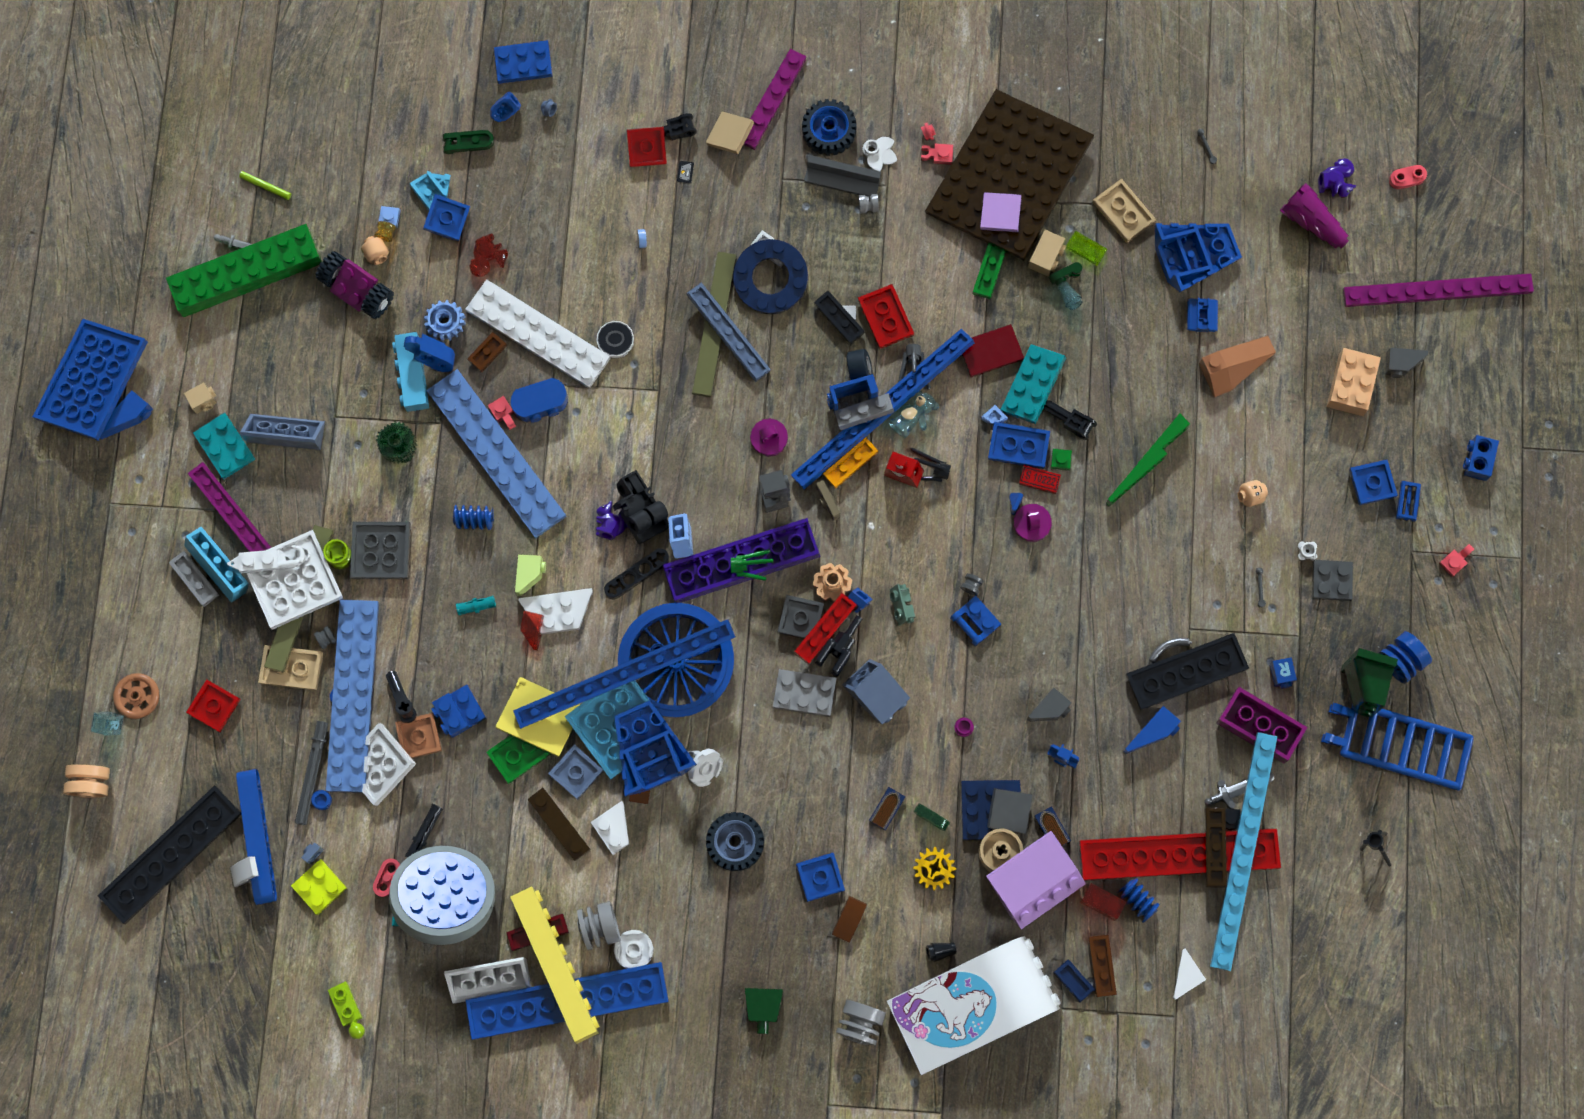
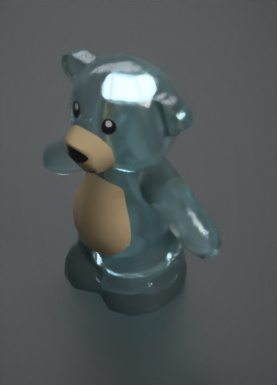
M919 391L916 393L917 398L914 401V405H902L897 410V412H901V415L889 421L891 428L902 438L905 439L909 436L918 421L922 431L927 429L925 414L939 409V404L935 402V399L930 394Z

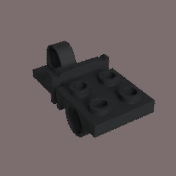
M637 470L622 477L617 483V490L623 499L616 502L612 507L614 511L622 508L619 514L640 545L669 529L668 511L661 501H655L653 497L655 495L654 492L648 493L651 487L647 488Z

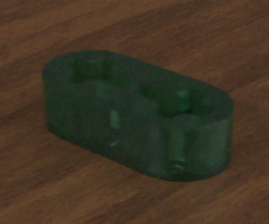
M918 803L913 811L917 816L942 831H946L950 824L948 820L922 804Z

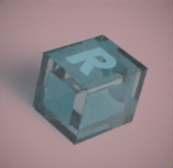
M108 711L94 712L91 732L106 736L121 734L124 715Z

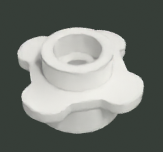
M1300 542L1298 544L1300 551L1298 558L1300 560H1316L1317 544L1315 542Z

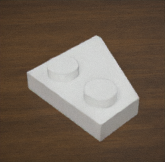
M622 801L591 822L612 855L629 845L625 807Z

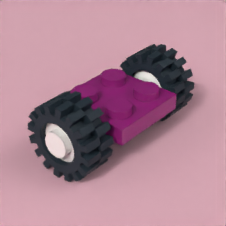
M332 251L331 254L329 253L327 258L324 257V261L319 264L320 267L317 268L315 275L316 279L327 287H332L330 292L357 311H363L373 319L380 318L384 311H387L394 298L392 290L382 283L376 285L378 279L336 251Z

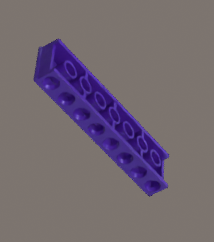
M808 518L664 564L665 576L674 603H682L752 580L753 578L737 577V573H731V558H736V556L770 550L768 554L747 559V561L773 559L772 563L747 565L745 573L759 576L820 558Z

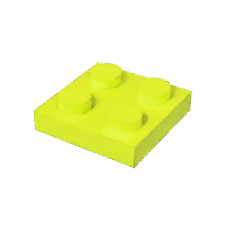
M322 859L316 862L291 885L316 915H319L347 889Z

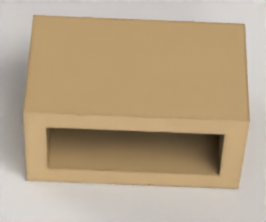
M1044 230L1030 259L1028 268L1049 277L1051 271L1055 272L1059 262L1056 261L1058 256H1062L1066 249V245H1064L1065 238Z

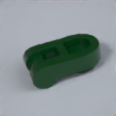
M1075 262L1050 275L1049 280L1052 285L1060 286L1069 277H1079L1082 265L1079 262Z

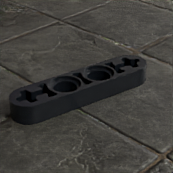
M664 549L654 550L609 581L604 587L606 596L612 600L618 599L662 569L663 565L669 562L667 551ZM657 554H660L661 556L665 555L664 561L661 562L660 560H658L657 562H655V565L657 567L653 568V565L649 561V559H652V561L654 562L655 560H657ZM642 564L650 566L648 573L643 574L639 571ZM626 575H632L634 577V582L632 584L624 583V577ZM620 580L622 586L624 587V589L622 590V588H621V586H620L619 588L616 589V592H617V593H616L615 595H614L613 593H610V594H609V593H608V592H610V589H609V588H610L611 586H612L613 588H616L617 586H619V583H618L617 581Z

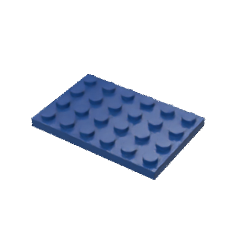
M82 319L32 417L38 421L98 441L148 341L145 338Z

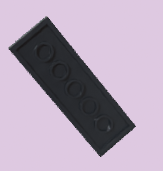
M1235 633L1126 673V677L1141 711L1249 669V666Z

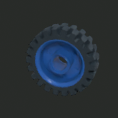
M825 99L824 102L821 100L817 101L816 105L814 103L810 109H807L802 121V133L808 147H812L814 152L818 151L821 155L826 153V156H830V153L838 155V152H844L845 148L848 149L851 143L854 142L857 124L854 113L848 105L844 106V103L841 101L837 103L835 99H832V101ZM827 125H832L834 128L828 130L825 127Z

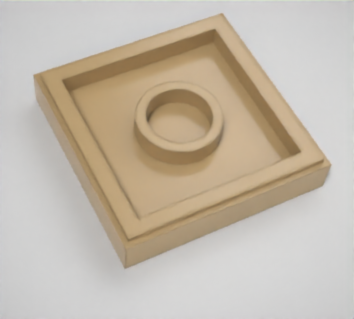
M721 112L706 144L714 148L739 154L754 122L748 118Z

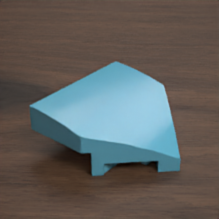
M427 171V174L412 181L410 187L429 211L434 194L448 197L451 175H439Z

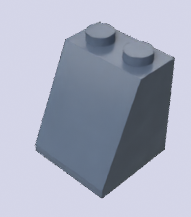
M871 659L842 684L849 694L880 724L889 722L893 718V714L897 710L903 709L910 699L884 666Z

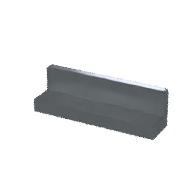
M809 155L804 182L867 197L877 194L881 172Z

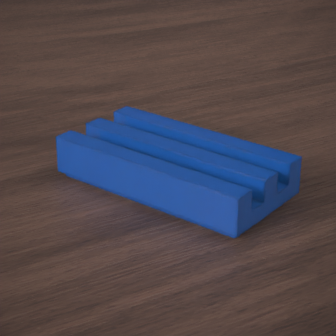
M1401 481L1396 519L1411 520L1412 522L1417 520L1421 484ZM1405 486H1408L1405 512L1402 514ZM1412 487H1415L1414 503L1411 516L1409 515Z

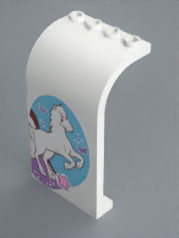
M1023 936L1005 943L887 1000L921 1075L1060 1009V1000L1056 993H1052L1050 986H1052L1051 981L1047 975L1044 976L1041 970L1043 965L1039 957H1035L1032 951L1034 946L1029 938L1026 939Z

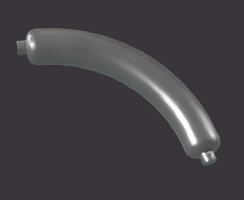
M1175 638L1162 643L1152 652L1149 657V664L1155 663L1165 650L1174 646H1189V644H1192V641L1189 638Z

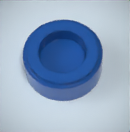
M318 790L312 795L311 802L316 809L326 810L331 806L332 797L328 792Z

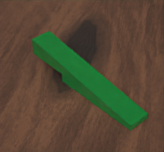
M1181 413L1178 414L1106 502L1108 507L1166 458L1167 453L1164 449L1184 433L1190 425Z

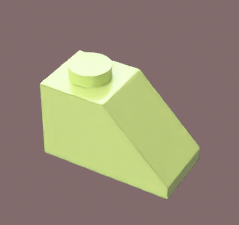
M518 555L515 586L517 596H522L542 579V573L546 572V562H543L542 556Z

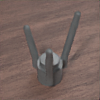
M909 344L906 346V352H903V362L898 382L903 379L907 359L908 362L912 363V372H916V363L919 362V359L921 363L924 361V352H921L920 345ZM929 382V383L926 385L928 390L931 389L930 382Z

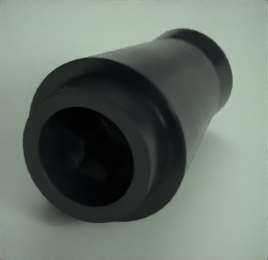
M954 942L930 943V945L926 946V954L929 961L937 962L957 953Z

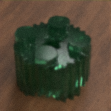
M396 421L391 423V425L387 424V427L384 426V429L378 432L379 435H376L377 447L382 456L394 464L396 462L399 464L400 462L407 463L411 461L413 454L416 453V446H418L412 430L405 426L404 423L401 424Z

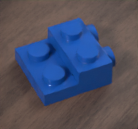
M468 685L461 687L451 694L447 693L432 702L434 705L431 708L436 718H441L443 724L440 725L446 735L450 734L452 738L487 719Z

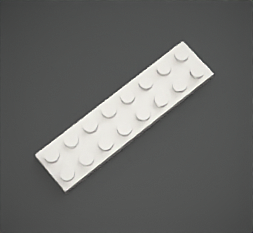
M487 279L466 307V312L589 389L611 359L609 355Z

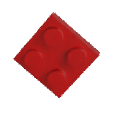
M664 126L627 129L630 167L667 164Z
M206 679L186 713L221 732L241 699Z

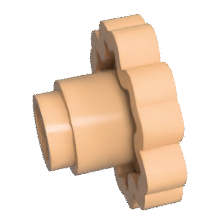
M832 563L821 566L820 573L814 575L813 586L817 589V596L824 601L831 599L835 602L841 593L845 595V593L850 592L852 579L848 577V570L841 564L835 567Z

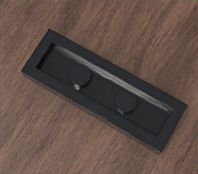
M826 291L814 302V305L850 345L865 333L863 328L829 291Z

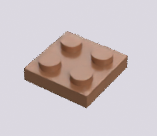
M434 713L417 716L411 723L395 722L399 743L412 759L442 751Z

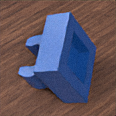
M859 588L853 590L848 596L849 599L857 604L856 613L868 606L873 600Z

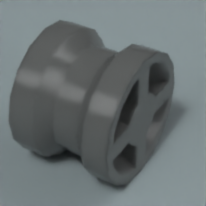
M967 573L965 583H962L960 588L971 595L977 596L979 586H982L984 581L978 576Z
M328 626L324 627L323 631L314 633L323 650L329 644L337 643L335 636Z

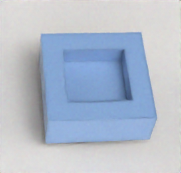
M381 206L379 226L398 228L400 208Z

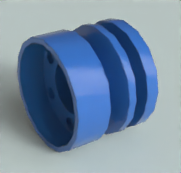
M1406 631L1394 640V645L1389 644L1386 646V649L1379 652V654L1398 659L1392 676L1404 684L1417 675L1416 670L1422 671L1432 662L1426 647L1413 634Z

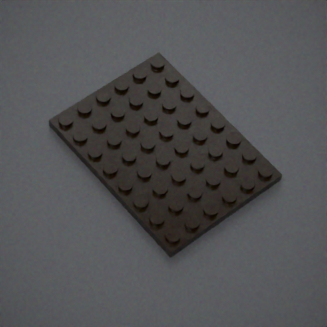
M996 89L931 199L925 213L973 237L990 243L994 247L997 246L998 249H1003L1024 261L1093 141L1094 134ZM984 192L1021 195L1018 232L981 230Z

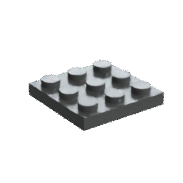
M353 522L350 578L409 579L411 523Z

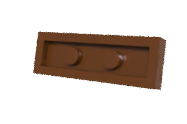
M1109 935L1088 937L1096 997L1117 995Z

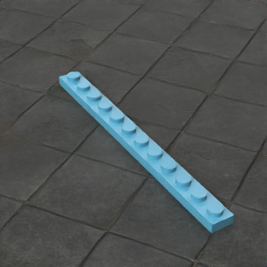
M1259 732L1256 734L1227 879V888L1225 889L1210 964L1211 967L1231 971L1277 736Z

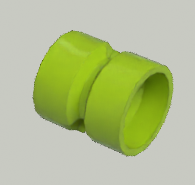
M339 539L327 542L323 549L325 559L336 569L348 567L351 564V549L346 543Z

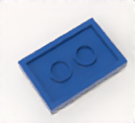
M548 40L494 47L498 84L553 77Z
M994 422L988 460L1044 469L1050 431Z

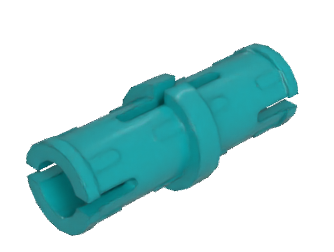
M494 595L480 599L473 598L471 601L456 604L458 616L472 612L480 613L481 610L496 608Z

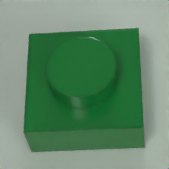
M1053 449L1051 469L1070 471L1072 450Z

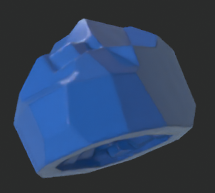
M507 92L491 107L490 117L498 122L506 121L520 109L521 104L513 93Z

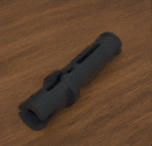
M435 804L431 805L416 836H413V842L405 857L408 858L427 845L426 840L443 811L441 807Z

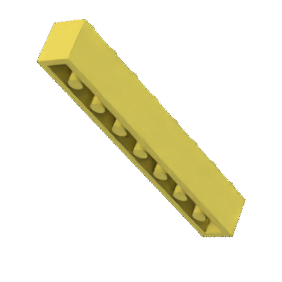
M529 887L510 896L574 1042L578 1044L599 1034L597 1030L600 1027L596 1017H591L589 1010L592 1009L588 999H583L581 991H583L579 979L575 981L572 975L575 973L571 961L567 963L564 957L567 955L564 945H559L556 939L559 937L555 926L551 927L548 921L551 919L547 908L543 909L540 903L543 901L539 890L535 891L533 887Z

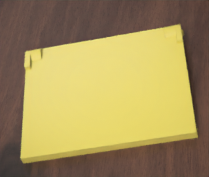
M520 677L495 728L559 757L573 729L565 716L580 704L520 729L513 710L554 693Z

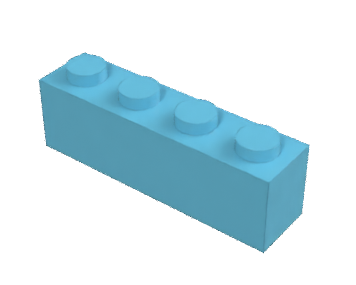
M417 332L394 335L395 342H392L393 351L397 353L398 358L395 360V367L400 373L397 383L399 389L402 388V395L399 396L401 407L404 406L407 412L429 409L424 364L413 359L414 354L404 348V340L407 336L419 337Z
M199 527L185 537V548L231 603L247 593L249 585L247 580L238 570L227 565L230 560L202 527Z

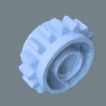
M448 300L445 302L438 301V304H432V308L426 310L428 316H424L425 321H427L424 325L426 328H429L427 331L429 335L433 334L434 339L439 337L441 341L445 339L451 341L452 337L455 336L457 338L458 333L463 332L462 326L466 325V323L462 319L465 318V315L461 313V307H457L455 302L450 304ZM443 318H449L447 323H441Z

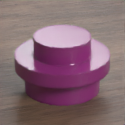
M963 717L955 722L954 730L957 735L968 737L972 734L974 725L970 719Z

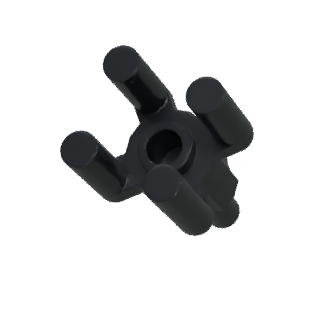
M856 615L845 633L839 631L834 639H828L815 659V664L821 667L829 654L838 658V661L833 667L831 674L838 677L850 659V649L855 643V640L851 637L863 619Z

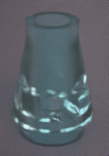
M1063 282L1059 285L1058 289L1061 292L1066 308L1075 310L1082 305V296L1068 282Z

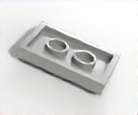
M779 669L773 708L831 717L836 678Z

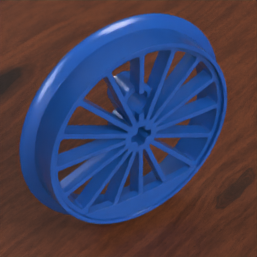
M667 603L651 608L636 618L625 632L619 647L618 666L633 660L631 655L634 646L648 652L664 646L647 629L660 621L668 644L671 641L662 621L663 619L677 617L676 641L679 640L681 617L694 620L687 636L692 634L697 622L708 628L720 623V621L708 611L686 603ZM644 631L656 642L651 648L636 642ZM731 640L681 660V663L665 667L666 669L643 690L646 694L670 671L657 701L649 698L661 716H690L705 710L719 699L727 688L733 673L734 651ZM721 648L717 661L688 660ZM688 664H713L715 667L712 674H708ZM685 668L708 677L709 680L705 688ZM682 670L703 691L699 699L694 702ZM675 671L674 705L662 704L660 701ZM678 671L691 702L689 704L677 705Z

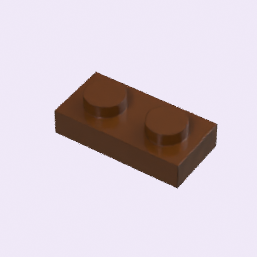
M492 332L467 360L482 373L507 347V344Z

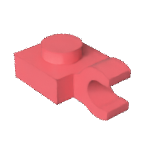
M504 396L488 405L498 423L504 420L509 430L516 427L510 416L514 411Z
M1468 544L1459 553L1454 549L1439 564L1453 577L1468 564L1464 559L1474 548Z

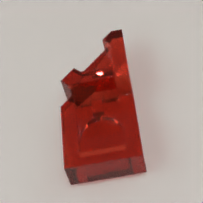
M524 611L520 630L533 650L538 651L544 615Z

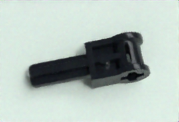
M686 113L666 120L667 125L664 126V136H671L673 141L695 135L697 130L693 126V115Z
M1050 400L1046 401L1043 408L1048 413L1064 421V428L1083 440H1087L1092 428L1097 426V422L1091 417L1082 414L1076 409L1071 413Z
M389 671L386 674V679L396 702V712L399 714L402 722L411 723L416 719V710L413 708L412 702L408 700L397 672Z

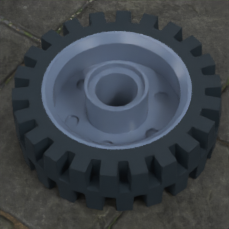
M740 812L726 813L713 821L708 829L706 847L710 858L719 867L729 871H743L754 865L761 857L764 849V835L759 824L751 816ZM738 837L741 843L737 847H733L730 845L731 838Z

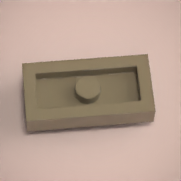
M824 480L817 482L816 488L821 496L819 501L822 507L828 509L833 521L840 518V511Z

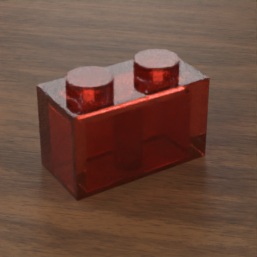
M1090 883L1080 903L1116 921L1126 901Z

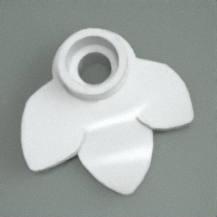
M881 137L877 140H868L863 144V153L867 156V163L873 170L881 171L883 164L890 165L897 161L895 153L890 149L894 144L893 139ZM873 147L875 151L870 152L868 149Z

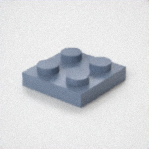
M574 744L548 774L578 800L604 770Z

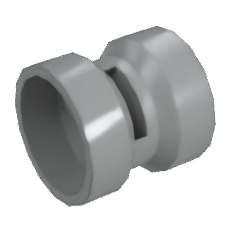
M872 194L867 197L859 195L860 214L867 211L879 212L878 194Z

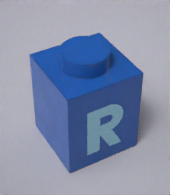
M1292 657L1275 660L1269 664L1274 687L1280 686L1281 689L1292 687V684L1297 680Z

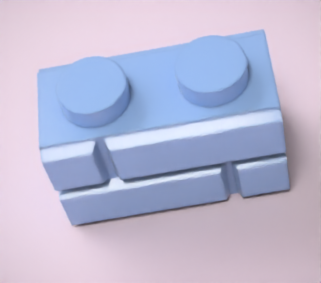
M687 514L670 516L668 518L669 536L674 558L692 556V531Z

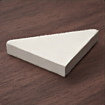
M1183 949L1173 996L1174 1000L1206 980L1186 949Z

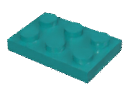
M226 413L221 414L193 432L223 480L256 460Z

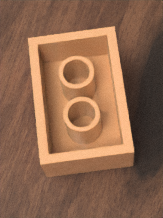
M1343 348L1338 357L1326 407L1364 416L1369 409L1381 357Z

